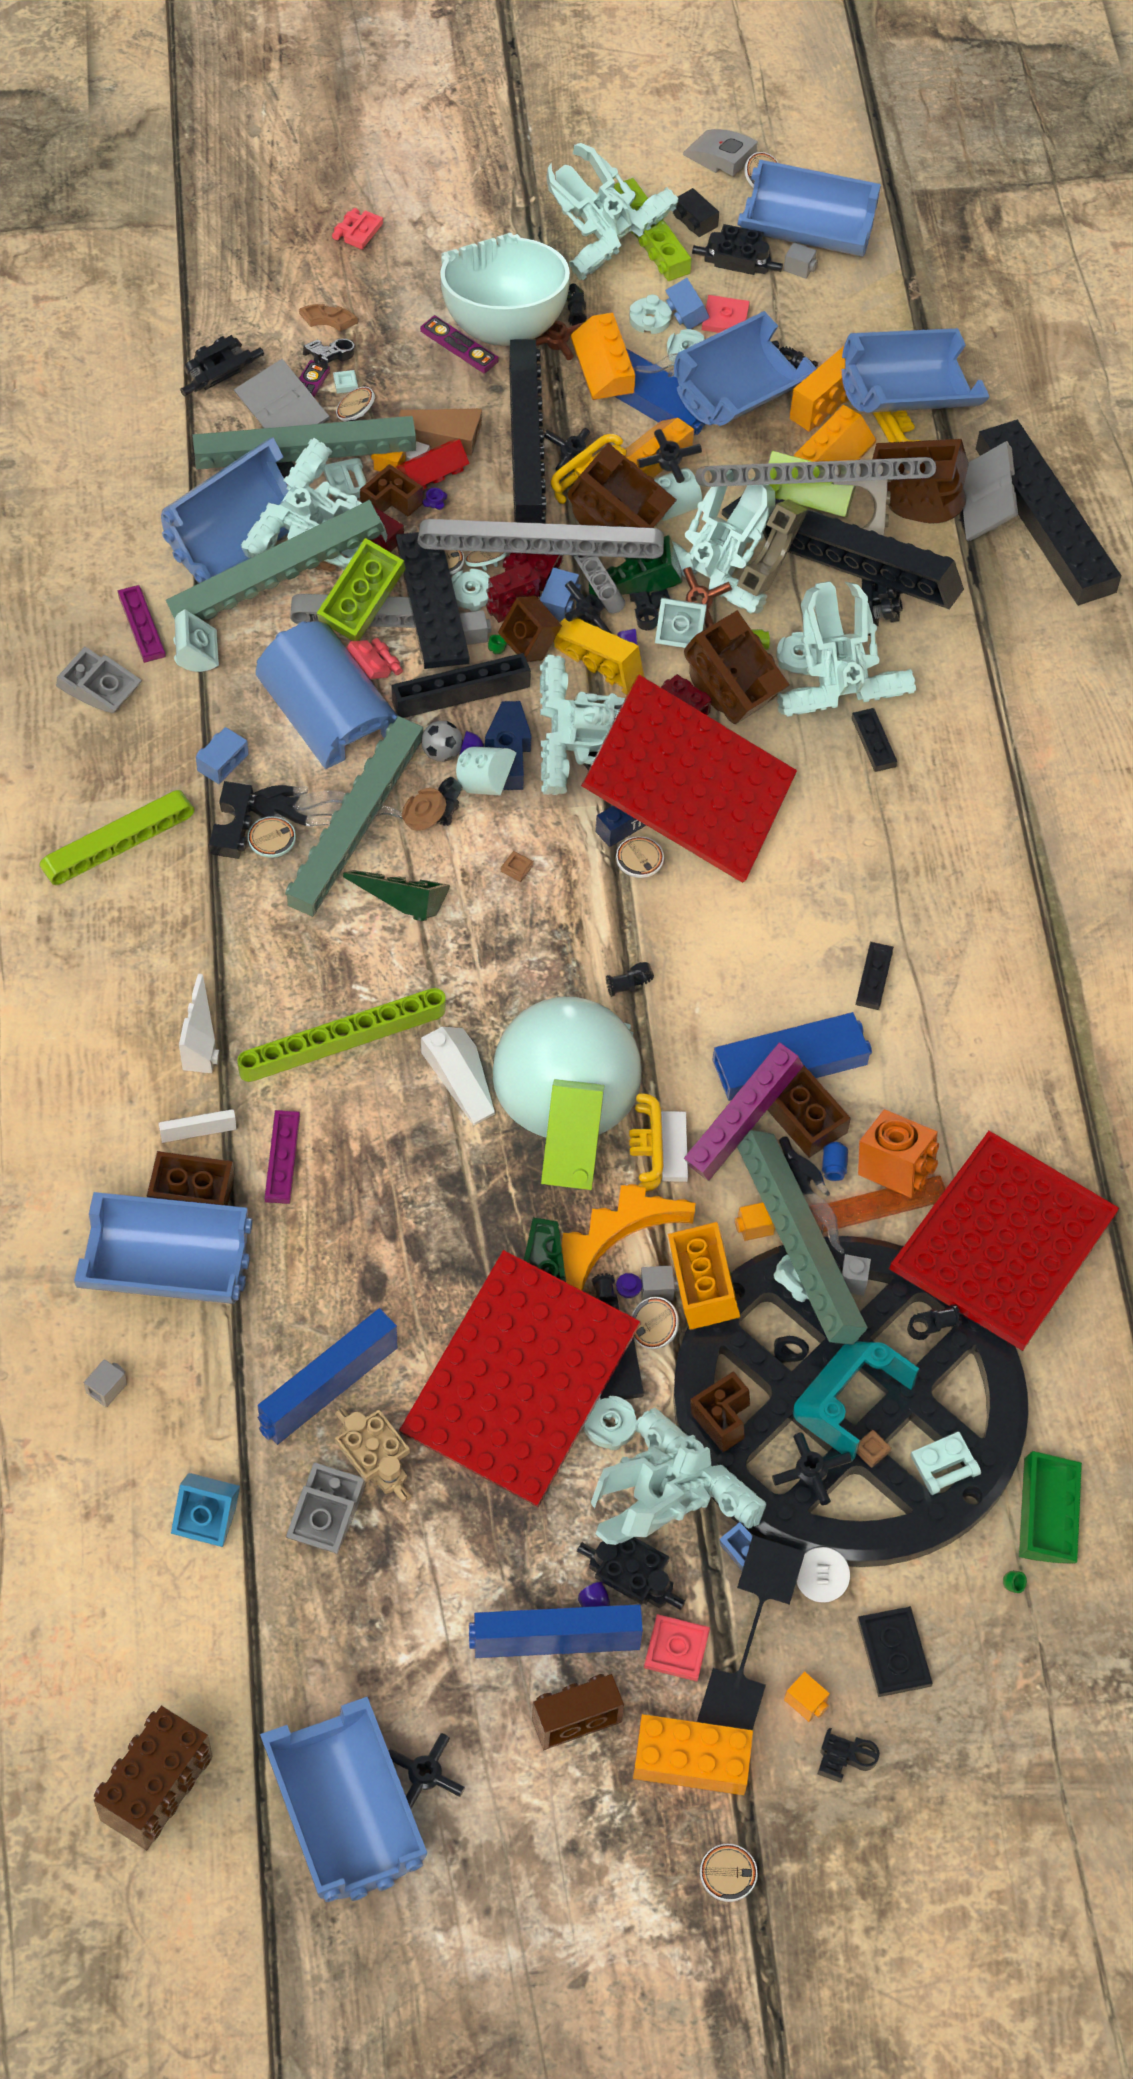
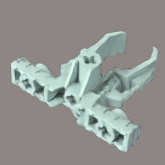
M578 143L574 145L573 154L582 157L585 161H589L603 183L599 187L598 194L583 181L573 167L568 165L562 166L554 175L551 163L547 169L546 178L548 190L562 207V213L572 219L574 225L581 231L583 236L594 233L599 241L583 248L574 260L569 262V266L572 267V271L574 274L576 273L578 279L584 280L587 278V274H592L604 265L603 263L606 260L609 261L613 254L617 255L620 252L618 248L622 245L619 239L630 231L640 237L643 231H648L651 228L652 224H657L670 211H674L678 203V197L673 194L671 189L669 190L666 187L664 191L648 198L638 211L633 210L630 204L635 198V192L631 191L626 182H623L617 168H612L606 160L597 154L594 148ZM614 178L620 183L624 194H619L614 189ZM579 216H581L584 219L585 224L580 219H578Z
M315 438L313 440L310 439L308 442L309 446L307 449L304 448L295 462V467L291 468L289 476H286L283 480L288 484L286 488L289 490L280 505L267 504L266 511L261 513L260 520L256 521L247 535L248 538L242 542L241 548L245 556L252 558L274 547L280 529L283 527L289 530L287 536L289 540L362 504L355 495L345 494L340 489L331 486L328 482H323L315 490L309 487L323 473L328 456L332 454V450L329 447L327 448L324 443H320ZM329 494H332L337 497L341 496L347 500L344 501L341 499H337L334 503L328 497ZM383 525L384 531L381 532V535L383 536L386 542L387 533ZM359 546L341 552L343 555L339 554L334 559H326L324 561L345 570Z
M730 469L726 473L728 481H732L734 477ZM769 484L747 485L738 505L729 519L725 521L717 516L727 486L711 487L703 501L698 503L696 516L692 520L688 531L685 532V537L693 544L689 553L686 552L682 546L672 541L681 566L682 576L685 577L683 569L691 567L694 575L698 571L710 578L709 590L729 582L732 590L719 595L720 597H726L727 601L741 609H747V612L750 614L752 612L761 613L763 605L766 604L767 595L760 594L755 596L737 586L739 579L733 578L732 574L736 567L745 568L749 565L748 562L754 554V549L759 541L763 540V531L770 514L775 508V491ZM703 511L704 514L702 520H704L707 523L700 532H696L699 525V518ZM754 540L750 549H747L745 554L742 556L746 544L752 543V541Z
M830 581L817 583L815 587L806 590L801 603L803 613V636L801 641L804 643L807 655L805 656L807 673L811 676H819L820 686L792 689L784 694L778 693L779 713L788 717L792 716L793 713L799 715L815 712L816 709L820 708L821 710H826L830 706L836 708L838 707V697L850 693H856L858 700L863 699V702H869V699L873 698L874 700H879L880 697L890 698L901 696L905 692L911 694L916 691L915 677H913L911 669H907V671H887L873 677H868L867 668L878 664L880 660L877 643H875L877 626L873 624L868 597L858 584L845 582L855 597L854 634L843 633L836 588ZM870 633V654H865L862 642H868V634ZM809 644H811L812 648L816 649V664L814 662L813 655L810 652Z
M547 655L542 665H540V671H542L540 676V693H542V698H540V704H542L540 715L551 718L552 733H546V739L548 740L541 741V747H543V752L541 751V757L543 758L541 763V780L543 781L541 791L547 795L565 794L567 792L566 784L570 766L566 750L574 751L578 764L586 763L592 765L595 757L588 756L589 752L599 751L625 698L617 697L614 693H611L609 696L586 694L584 692H579L575 697V701L565 700L568 687V674L564 666L565 658L554 655ZM597 700H605L603 704L593 703Z
M656 1408L644 1412L643 1416H640L635 1424V1431L641 1433V1436L645 1439L648 1451L639 1453L633 1458L622 1457L620 1463L604 1468L591 1500V1504L595 1509L596 1503L602 1498V1495L635 1486L634 1497L638 1501L620 1515L600 1523L595 1533L606 1544L614 1545L623 1543L633 1537H647L673 1519L683 1520L684 1515L688 1512L695 1511L701 1507L706 1508L711 1497H714L715 1501L719 1503L720 1510L724 1515L728 1517L735 1516L748 1529L759 1524L766 1507L764 1500L745 1486L742 1481H739L723 1465L711 1466L710 1449L708 1447L704 1448L694 1435L688 1436L681 1431L678 1426Z

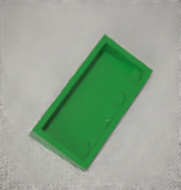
M1032 1451L1024 1458L1019 1544L1020 1558L1052 1563H1077L1081 1462Z

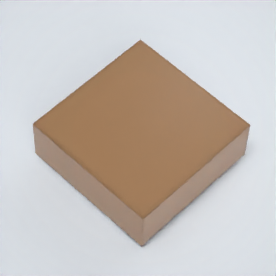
M513 851L501 866V872L521 882L533 867L534 861Z
M872 1430L860 1440L857 1454L873 1468L891 1452L892 1448Z

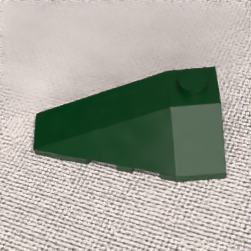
M669 535L664 536L663 554L660 557L653 559L625 557L626 561L617 567L611 566L606 569L621 595L643 591H661L683 583L681 566ZM589 582V595L598 597Z
M357 870L343 872V878L400 912L412 915L413 919L418 921H427V918L437 915L450 888L448 884L420 879V882H406V877L400 876L384 879L385 875Z
M533 1217L524 1261L566 1282L558 1221Z

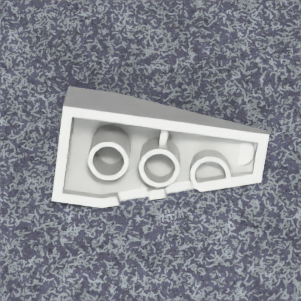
M198 974L192 993V1003H189L188 1018L184 1019L179 1049L183 1070L212 1073L214 1064L218 1065L220 1050H217L215 1046L203 974Z
M440 1027L421 1038L422 1055L473 1126L495 1115L477 1047L463 1028Z

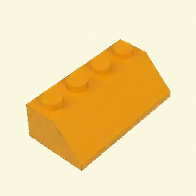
M613 312L591 316L571 334V340L592 400L634 393L635 372Z
M843 404L793 456L813 462L860 460L876 443V439L862 415Z
M679 418L660 421L626 448L627 454L625 457L637 465V459L656 455L657 450L660 448L654 435L657 429L663 431L667 441L676 442L680 449L693 446L694 429ZM659 463L639 468L652 478L663 471Z

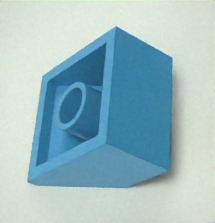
M188 1473L179 1486L171 1534L223 1547L236 1511L240 1486Z

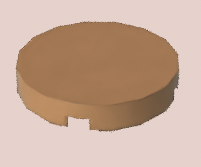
M435 788L421 789L418 791V795L415 797L411 796L405 803L402 819L411 830L420 831L433 826L445 812V797Z

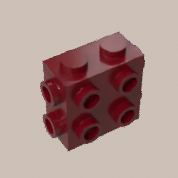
M511 553L510 556L507 555L505 557L503 568H505L506 572L529 562L533 570H537L540 575L539 590L543 591L552 569L560 568L564 555Z
M529 562L488 578V589L486 590L488 603L486 608L490 616H494L498 623L505 620L517 597H540L539 583L541 578L538 571L533 570Z
M676 674L673 678L667 679L661 686L664 690L705 715L710 713L712 699L707 693L700 691L689 680L682 678L680 675Z

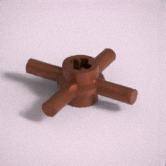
M555 321L544 332V335L535 338L536 346L547 343L549 348L561 350L566 360H571L574 355L567 342L569 336L583 323L566 327L563 322Z
M687 567L683 569L690 587L686 601L698 603L696 597L698 595L703 597L701 604H707L705 626L708 628L714 624L709 612L713 598L731 591L732 587L729 582L711 590L704 586H699L692 568Z

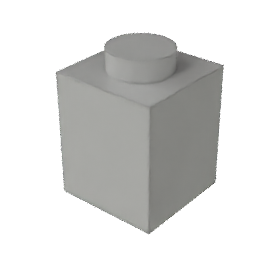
M793 242L785 255L783 271L807 279L810 272H814L818 263V260L815 259L817 250Z
M484 610L460 613L466 644L488 642V633H491L490 619L485 618Z
M845 1254L841 1274L850 1293L864 1296L871 1259Z
M672 1266L641 1267L642 1301L650 1297L673 1300L674 1291L679 1289L677 1276L673 1275Z
M105 1359L84 1381L86 1394L106 1408L127 1385L124 1369L117 1363L111 1364Z

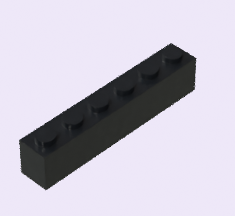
M524 653L392 684V703L397 716L406 718L529 688L531 670Z

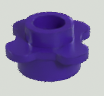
M431 488L426 491V499L423 500V505L438 510L443 509L447 494L439 488Z

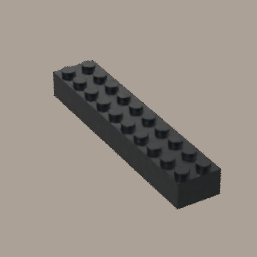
M536 339L510 340L509 381L514 522L546 524V512H542V510H546V497L542 495V493H546V481L544 478H541V476H545V463L541 461L544 460V446L540 445V443H544V431L542 428H539V426H543V413L539 412V410H542V397L538 396V394L542 393V381L537 379L541 378V364L537 363L540 362V348H536Z
M1013 420L979 431L976 451L980 456L1006 441L1012 447L1015 474L1011 478L1014 492L1016 493L1018 515L1077 606L1117 593L1122 575L1019 420Z
M775 498V506L785 500ZM808 510L788 550L789 553L949 610L964 591L956 563L951 557L935 554L931 550L915 547L911 543L906 544L897 541L893 537L880 535L873 530L868 531L856 524L851 525L842 522L838 518L825 516L820 512ZM766 525L763 531L766 541L772 530V527Z

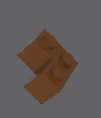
M389 464L360 489V502L364 503L370 500L372 505L382 512L393 506L408 517L423 504V488L420 484Z
M733 1371L690 1399L692 1416L722 1452H725L744 1439V1423L737 1414L750 1406V1391Z

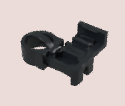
M317 339L303 346V355L312 354L315 363L324 369H328V363L335 359L341 362L351 359L354 356L355 345L349 339H337L330 343L328 347L323 346L322 342Z
M667 589L652 592L651 595L650 592L646 591L630 593V601L635 602L636 609H634L637 626L640 629L647 631L657 627L658 611L656 609L660 608L661 598L665 596V598L670 599ZM650 615V616H653V617H655V618H653L652 620L649 621V617H648V616Z
M832 1728L827 1730L820 1750L823 1758L817 1775L841 1783L844 1776L841 1774L843 1766L847 1767V1764L861 1771H868L876 1766L880 1752L874 1742L858 1737L852 1742L830 1734ZM855 1752L868 1755L875 1760L872 1763L863 1764L857 1760Z

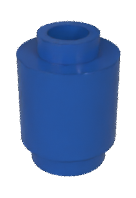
M831 1142L823 1148L822 1172L827 1180H843L844 1175L847 1173L848 1148L840 1142Z

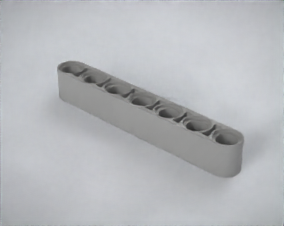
M294 595L291 600L290 619L296 624L303 621L319 622L317 611L328 595ZM387 597L369 627L415 628L409 598Z

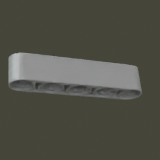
M573 555L606 610L612 614L620 612L625 606V600L598 556Z

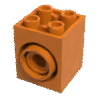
M884 1109L859 1141L858 1175L912 1198L917 1190H921L924 1187L926 1178L929 1174H933L938 1166V1160H936V1154L939 1149V1143H937L938 1131Z

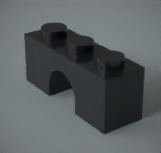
M224 781L219 800L221 812L230 813L235 818L226 825H213L209 842L211 855L239 859L241 851H245L247 845L245 833L246 830L251 828L252 823L250 812L251 808L255 809L257 795L254 794L252 785Z

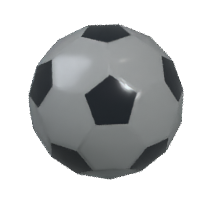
M440 720L432 722L426 727L422 734L421 744L425 754L430 759L437 762H446L458 755L463 740L460 730L453 723Z

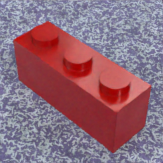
M455 439L397 465L396 468L420 484L424 490L427 488L426 484L432 481L433 484L445 480V475L449 473L452 475L464 471L463 467L470 463L460 439Z

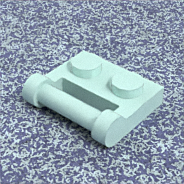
M359 458L325 465L323 472L327 482L345 494L355 495L357 498H360V489L367 483L362 471L363 465ZM349 470L354 472L359 487L354 488ZM332 495L334 502H336L337 499H341L344 501L347 500L341 496L337 497L335 495Z
M956 1432L911 1452V1458L931 1495L939 1493L941 1488L966 1477H975L981 1474L980 1467L972 1457L960 1432ZM962 1461L965 1464V1467L937 1479L932 1476V1474Z

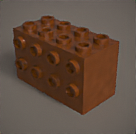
M162 1705L157 1712H151L145 1721V1729L140 1736L135 1735L128 1745L129 1751L123 1759L119 1758L111 1769L112 1775L106 1783L102 1782L94 1793V1803L100 1821L146 1851L159 1837L164 1825L175 1814L179 1804L185 1795L191 1791L197 1778L207 1768L213 1757L208 1734Z

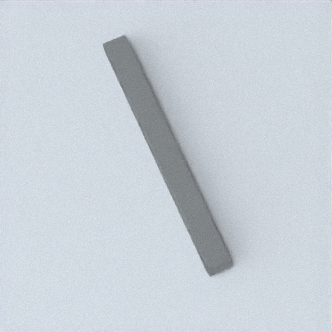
M923 457L719 465L700 467L695 474V479L703 487L913 479L931 477L936 471V464L931 458ZM922 462L926 467L924 473L920 471V464ZM901 463L905 468L903 474H900L898 470ZM879 464H881L884 469L881 475H879L877 472V467ZM837 465L841 468L839 477L834 472ZM858 465L862 467V474L860 476L856 474V467ZM816 466L820 470L817 478L813 475V469ZM794 467H796L798 470V476L796 479H794L791 474V471ZM751 468L755 471V478L752 481L748 477V472ZM772 468L777 472L774 480L770 477V470ZM729 469L734 474L732 481H728L726 477ZM707 470L712 474V479L709 483L704 478Z
M425 519L420 523L418 544L424 549L653 559L663 554L664 534L656 528Z

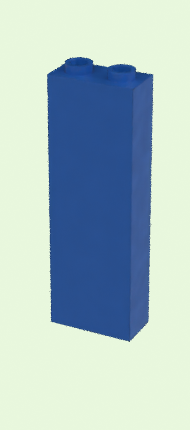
M626 348L635 372L634 393L614 397L658 423L663 420L679 418L694 429V435H698L705 423L696 419L683 404L676 388L679 386L677 377Z
M851 1012L714 1047L712 1061L727 1099L730 1101L779 1042L798 1055L802 1064L805 1065L815 1078L868 1065L872 1048L870 1042L864 1039L861 1021L856 1020L854 1013Z
M380 1308L377 1309L259 1403V1416L257 1418L260 1422L259 1430L267 1440L272 1439L278 1445L398 1348L397 1325Z
M641 1604L474 1613V1622L469 1623V1649H475V1658L640 1650L643 1633Z

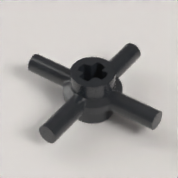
M583 428L578 436H570L567 440L562 439L548 429L546 430L544 438L560 447L561 460L555 468L556 471L586 448L585 440L590 434L589 429Z
M657 429L654 435L660 448L657 450L656 455L637 459V465L641 468L659 463L663 470L672 471L677 483H682L685 480L679 467L682 457L702 453L701 445L697 444L680 449L676 442L667 441L663 431Z
M572 580L566 583V589L577 602V608L565 614L566 620L581 619L588 624L592 621L595 626L612 634L600 618V612L605 609L601 600L594 595H588L585 598Z
M797 1433L793 1438L801 1458L797 1461L795 1469L772 1475L773 1483L777 1486L800 1479L804 1484L814 1487L822 1506L827 1505L831 1500L823 1480L827 1476L828 1469L852 1462L850 1453L846 1452L824 1459L819 1453L810 1451L803 1433Z
M440 1733L428 1756H419L412 1760L391 1748L388 1750L392 1762L408 1770V1777L412 1785L406 1798L410 1809H412L422 1790L432 1789L436 1785L458 1797H461L464 1792V1786L442 1775V1768L438 1760L450 1740V1737L443 1733ZM426 1769L430 1770V1774L426 1773L424 1776L420 1775V1771L425 1772Z

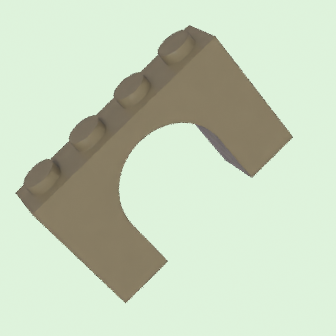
M879 464L877 467V472L879 475H881L884 469L883 466ZM838 465L834 470L837 477L841 474V468ZM860 465L856 467V474L858 476L862 474V467ZM891 479L832 482L834 485L860 486L871 494L874 501V513L868 524L862 528L868 531L873 530L884 536V527L889 525V514H885L886 505L890 504V491H887V482H891Z
M790 499L776 504L766 524L772 527L770 535L755 561L745 567L737 584L738 587L755 596L770 589L809 509Z

